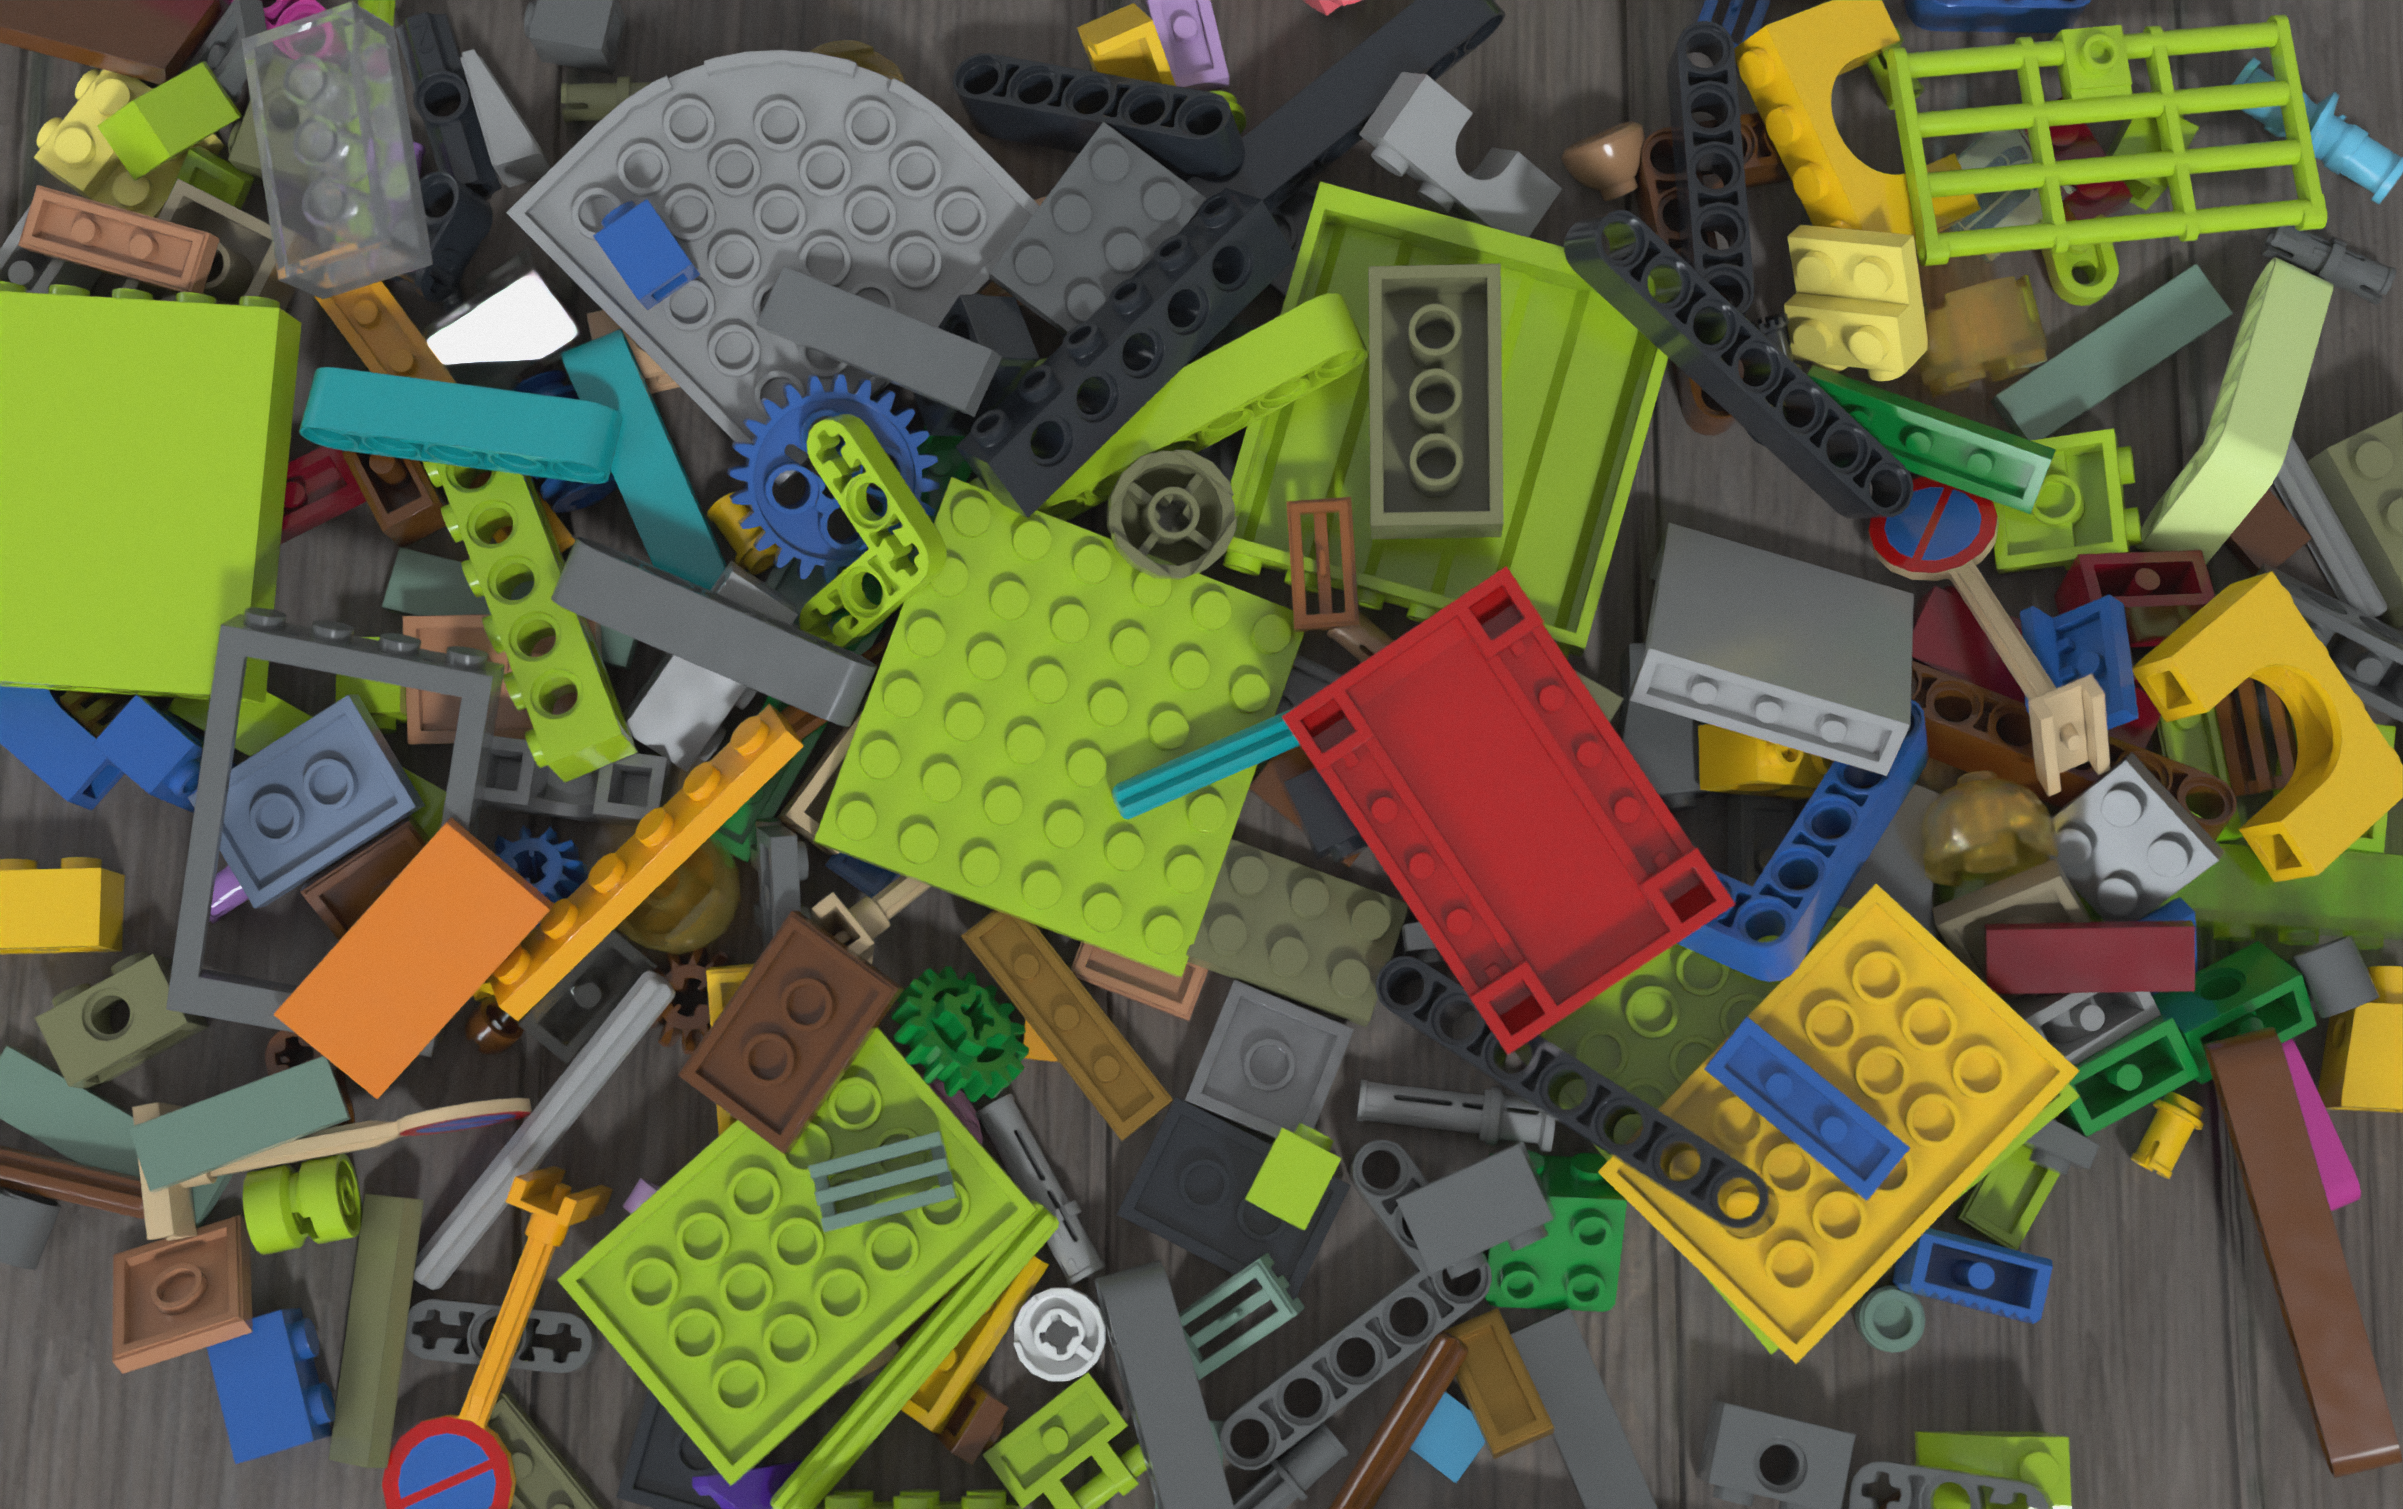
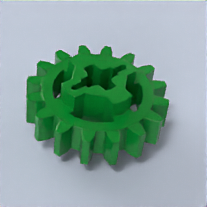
M945 966L938 975L931 968L926 969L918 979H914L898 996L896 1000L900 1005L891 1013V1019L902 1025V1027L895 1033L894 1039L896 1042L910 1046L912 1051L905 1058V1061L908 1064L921 1063L926 1068L923 1080L927 1084L932 1083L937 1078L944 1082L947 1096L953 1097L963 1088L970 1102H976L984 1093L990 1099H993L1004 1088H1007L1025 1068L1021 1061L1029 1053V1048L1017 1040L1026 1030L1024 1025L1010 1021L1008 1016L1015 1009L1011 1003L999 1005L994 999L996 987L991 984L984 989L976 985L975 974L970 971L959 980L951 966Z

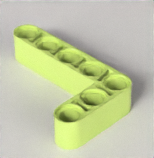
M2277 257L2272 258L2266 265L2248 298L2204 442L2150 512L2141 529L2142 545H2135L2136 549L2142 552L2202 550L2205 563L2207 564L2269 489L2287 453L2334 285Z

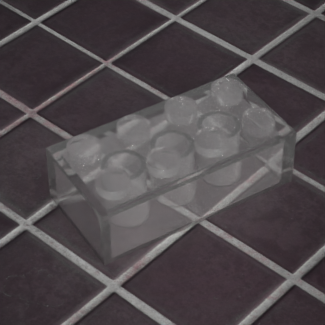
M351 1L241 39L278 280L321 299H326L433 265L394 27Z

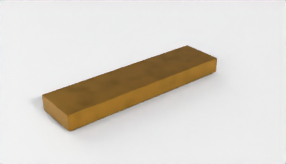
M994 910L961 936L1121 1141L1125 1140L1173 1101L1035 924Z

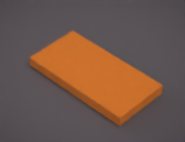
M451 817L273 1015L373 1097L378 1099L551 910L554 903Z

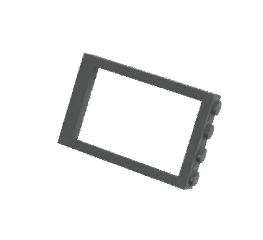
M246 608L244 615L238 614L221 624L166 1010L294 1032L273 1014L298 986L203 969L247 658L251 657L462 697L441 828L452 817L475 838L478 835L505 665L487 661L488 653L475 648L450 646L447 648V653L421 649V640L407 635L385 633L380 635L379 640L353 636L354 627L344 623L320 620L314 621L311 628L286 623L287 615L280 611L266 608ZM447 1024L418 1055L432 1057L445 1037Z

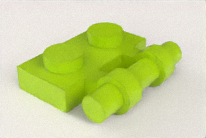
M1089 1371L983 1453V1457L1022 1509L1043 1492L1055 1507L1054 1509H1098L1118 1492L1122 1496L1128 1494L1139 1485L1137 1477L1147 1470L1139 1442L1122 1456L1109 1443L1113 1437L1124 1430L1129 1424ZM1092 1455L1103 1471L1075 1493H1072L1061 1478Z

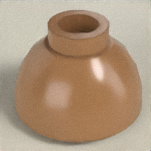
M1629 121L1598 132L1567 147L1562 154L1561 160L1566 170L1576 181L1585 187L1600 191L1604 201L1623 196L1639 187L1635 175L1639 170L1641 149L1645 142L1643 126L1635 121Z

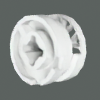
M1053 1287L1035 1294L1021 1307L1014 1323L1013 1344L1019 1360L1032 1374L1048 1381H1069L1084 1375L1099 1360L1106 1343V1325L1100 1307L1087 1294L1071 1287Z

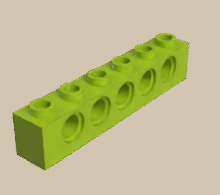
M422 461L433 485L436 488L444 487L450 504L441 507L443 519L454 541L457 543L463 540L470 559L461 562L462 570L473 594L477 598L484 596L491 615L482 618L483 626L496 653L500 654L505 651L512 671L503 675L504 682L516 708L519 711L527 709L533 729L525 732V738L537 765L540 768L548 765L566 783L637 753L638 751L587 619L561 607L551 599L565 566V561L532 476ZM492 472L491 477L484 485L470 489L472 481L478 475ZM506 526H513L512 532L507 539L497 544H490L491 538L496 531ZM526 581H534V586L527 596L522 599L511 600L512 592L519 584ZM546 637H556L555 644L548 653L539 657L531 656L537 642ZM567 693H578L577 701L569 711L563 714H553V707L561 696Z

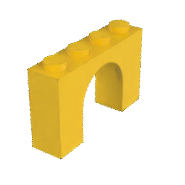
M1831 0L1768 24L1734 48L1735 63L1739 69L1741 79L1746 84L1766 126L1767 133L1773 141L1791 178L1795 192L1801 199L1813 226L1914 235L1915 241L1916 233L1906 174H1885L1861 162L1843 142L1836 128L1832 113L1831 96L1836 77L1865 65L1901 41L1882 0ZM1955 153L1926 165L1927 173L1962 170ZM1974 194L1932 198L1938 233L1981 210Z
M2273 571L2228 585L2132 667L2134 676L2166 722L2210 711L2248 677L2267 685L2280 697L2287 707L2295 725L2298 741L2295 769L2286 786L2239 828V831L2274 882L2319 875L2403 798V765L2397 752L2387 743L2365 710L2362 700L2352 691L2330 658L2327 648L2316 637L2295 606L2292 596L2281 585Z

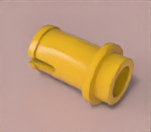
M735 492L729 493L710 507L707 516L715 523L737 553L735 557L736 564L743 569H748L753 575L760 574L774 565L773 561L778 545L775 543L762 551H758L753 546L754 541L763 529L760 526L751 529H742L738 521L751 510L747 505L733 504L729 496Z
M2172 1091L2165 1095L2163 1101L2159 1099L2154 1101L2153 1106L2158 1110L2136 1152L2130 1158L2143 1168L2151 1172L2155 1170L2157 1171L2156 1174L2167 1179L2171 1178L2172 1170L2194 1128L2202 1130L2204 1123L2200 1120V1117L2205 1110L2197 1103Z

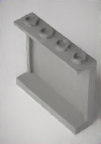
M1668 523L1649 578L1656 580L1645 651L1632 685L1630 701L1887 776L1910 726L1914 594Z

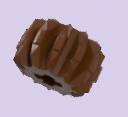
M694 944L692 946L688 965L684 956L677 949L672 948L666 952L667 961L672 969L670 972L666 973L654 965H650L647 971L651 970L664 977L675 990V997L649 1029L666 1024L660 1033L658 1043L666 1048H670L682 1036L683 1052L687 1055L694 1053L701 1042V1034L704 1038L711 1028L709 1000L707 1005L701 1004L696 1006L694 1016L688 1017L692 1010L681 1005L682 996L693 994L695 984L701 983L698 989L708 994L706 968L729 966L731 957L728 954L720 951L708 963L707 949L702 944Z

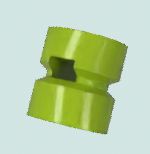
M344 1153L305 1160L299 1171H296L289 1164L251 1170L246 1174L243 1185L245 1221L251 1241L256 1250L262 1255L300 1248L304 1245L307 1236H310L317 1244H323L359 1235L362 1221L361 1194L354 1167L349 1157Z

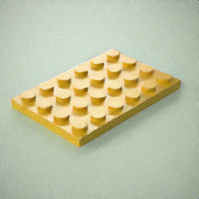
M1877 884L1805 956L1794 973L1784 978L1747 1016L1910 1147L1867 1201L1704 1070L1733 1032L1657 1110L1755 1171L1773 1189L1777 1197L1778 1215L1774 1225L1762 1235L1742 1238L1730 1233L1614 1157H1611L1598 1171L1607 1182L1796 1364L2080 1072ZM1643 1125L1624 1145L1634 1142L1641 1135ZM1684 1150L1678 1153L1670 1164L1672 1180L1686 1181L1691 1179L1700 1167L1699 1153L1695 1150ZM1742 1186L1735 1189L1727 1201L1729 1217L1743 1219L1750 1216L1757 1209L1759 1203L1757 1189L1751 1186Z

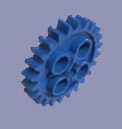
M835 373L830 391H824L816 375H809L806 395L801 396L791 384L786 383L783 385V394L786 400V404L779 407L774 402L763 398L761 404L769 418L764 423L745 418L743 423L755 435L753 442H733L732 448L747 457L746 465L729 468L727 472L729 476L745 481L746 488L736 491L729 496L733 504L750 505L751 511L738 521L742 529H751L760 526L763 529L754 541L753 546L758 551H762L776 543L778 549L773 563L781 569L793 557L798 558L797 575L804 580L811 574L814 566L819 565L823 580L827 584L835 579L838 567L844 566L846 569L869 548L857 530L851 537L844 540H836L830 537L827 530L828 518L835 509L841 506L830 490L826 495L822 493L826 486L822 478L785 454V447L789 444L797 446L808 454V431L816 419L823 416L834 417L841 414H852L860 418L869 427L884 451L891 457L894 466L927 515H934L935 510L920 500L921 492L939 489L938 482L922 477V469L938 462L937 456L918 453L916 448L930 436L928 431L919 429L908 432L905 428L912 420L915 411L912 408L906 407L892 414L890 409L895 393L890 390H885L874 401L870 400L871 381L864 378L858 382L853 393H849L845 376L839 373ZM840 436L839 444L835 447L840 457H842L841 449L846 444L842 436ZM863 465L859 466L861 468L860 471L852 473V477L863 473ZM797 471L803 475L806 490L803 497L791 505L777 503L772 494V486L775 479L783 472ZM868 486L866 493L882 503V510L875 514L883 517L888 507L886 495L880 487ZM900 522L894 526L888 527V531L891 535H893V530L900 528L903 525Z

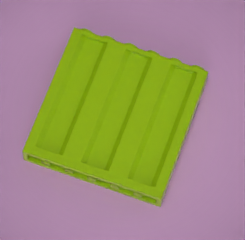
M1320 182L1280 315L1320 295L1338 293L1345 300L1368 350V357L1359 367L1247 426L1230 483L1234 494L1232 499L1235 505L1237 522L1233 538L1226 552L1222 555L1225 557L1223 565L1229 569L1254 576L1260 575L1262 567L1286 574L1284 583L1292 586L1287 501L1351 497L1358 606L1382 610L1384 602L1408 608L1406 617L1422 623L1507 566L1543 619V625L1568 660L1569 654L1581 657L1587 644L1668 357L1571 268L1566 260L1564 247ZM1500 264L1504 521L1501 537L1371 539L1369 266ZM1649 275L1648 289L1650 294L1654 298L1655 285L1653 279ZM1339 512L1327 513L1331 587L1344 590ZM1314 514L1301 515L1306 591L1318 593Z

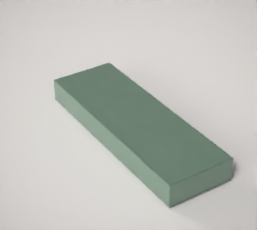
M322 1056L132 1126L128 1130L149 1191L155 1193L351 1118L331 1062Z

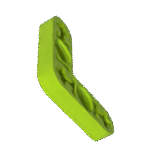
M841 414L814 424L807 439L808 456L869 550L801 609L799 624L801 630L840 647L847 648L858 643L899 609L904 601L917 594L934 580L945 568L947 551L941 534L869 427L860 418L852 414ZM838 435H841L846 443L841 449L842 457L838 455L835 449L840 442ZM863 465L866 472L852 477V473L860 471L861 468L859 466ZM870 483L878 485L886 495L888 507L883 517L876 515L867 503L866 492ZM901 522L903 526L893 530L894 534L891 535L888 527ZM911 544H914L919 551V554L914 559V565L907 556L913 549ZM866 572L874 575L882 586L883 597L880 605L871 603L865 597L862 590V579ZM845 607L850 615L838 621L832 628V632L827 624L832 618L831 613Z

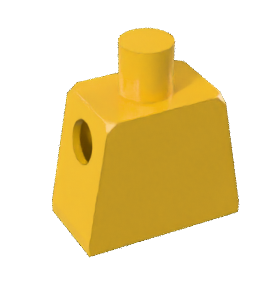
M2367 967L2379 997L2366 1004L2329 1017L2318 1093L2325 1108L2330 1110L2403 1113V967Z

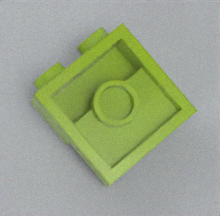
M2114 428L2030 440L2056 449L2031 514L1993 501L1999 521L1996 543L1994 545L1996 569L1999 574L2064 566L2066 570H2069L2078 554L2129 553L2130 546L2142 545L2138 507L2125 508L2123 485L2135 483L2131 445L2118 446V439Z

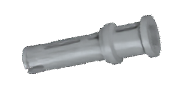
M1361 1079L1357 1121L1359 1122L1364 1120L1415 1126L1418 1128L1479 1134V1141H1485V1145L1495 1146L1498 1140L1523 1141L1524 1143L1538 1144L1540 1151H1551L1555 1119L1519 1096L1503 1094L1501 1087L1491 1086L1490 1089H1484L1483 1095L1426 1087L1368 1082V1080Z

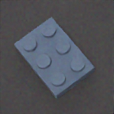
M358 694L347 695L231 769L220 852L253 907H266L418 811L425 804ZM197 791L188 797L194 809Z

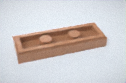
M37 185L18 246L31 252L172 292L203 294L220 239L208 232Z

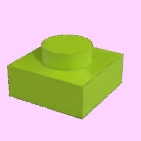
M197 146L189 149L176 181L180 179L241 210L255 177L236 169L231 163L202 146Z

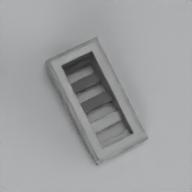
M474 49L462 52L463 57H460L490 160L504 185L507 184L509 188L542 178L550 170V164L541 147L482 57H479Z

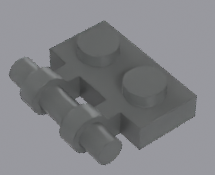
M761 818L755 820L757 844L750 846L751 865L758 871L760 900L754 902L755 924L762 929L763 952L791 911H799L811 920L808 907L806 905L801 906L799 881L807 880L809 872L806 846L803 841L797 842L796 834L781 825L780 818Z

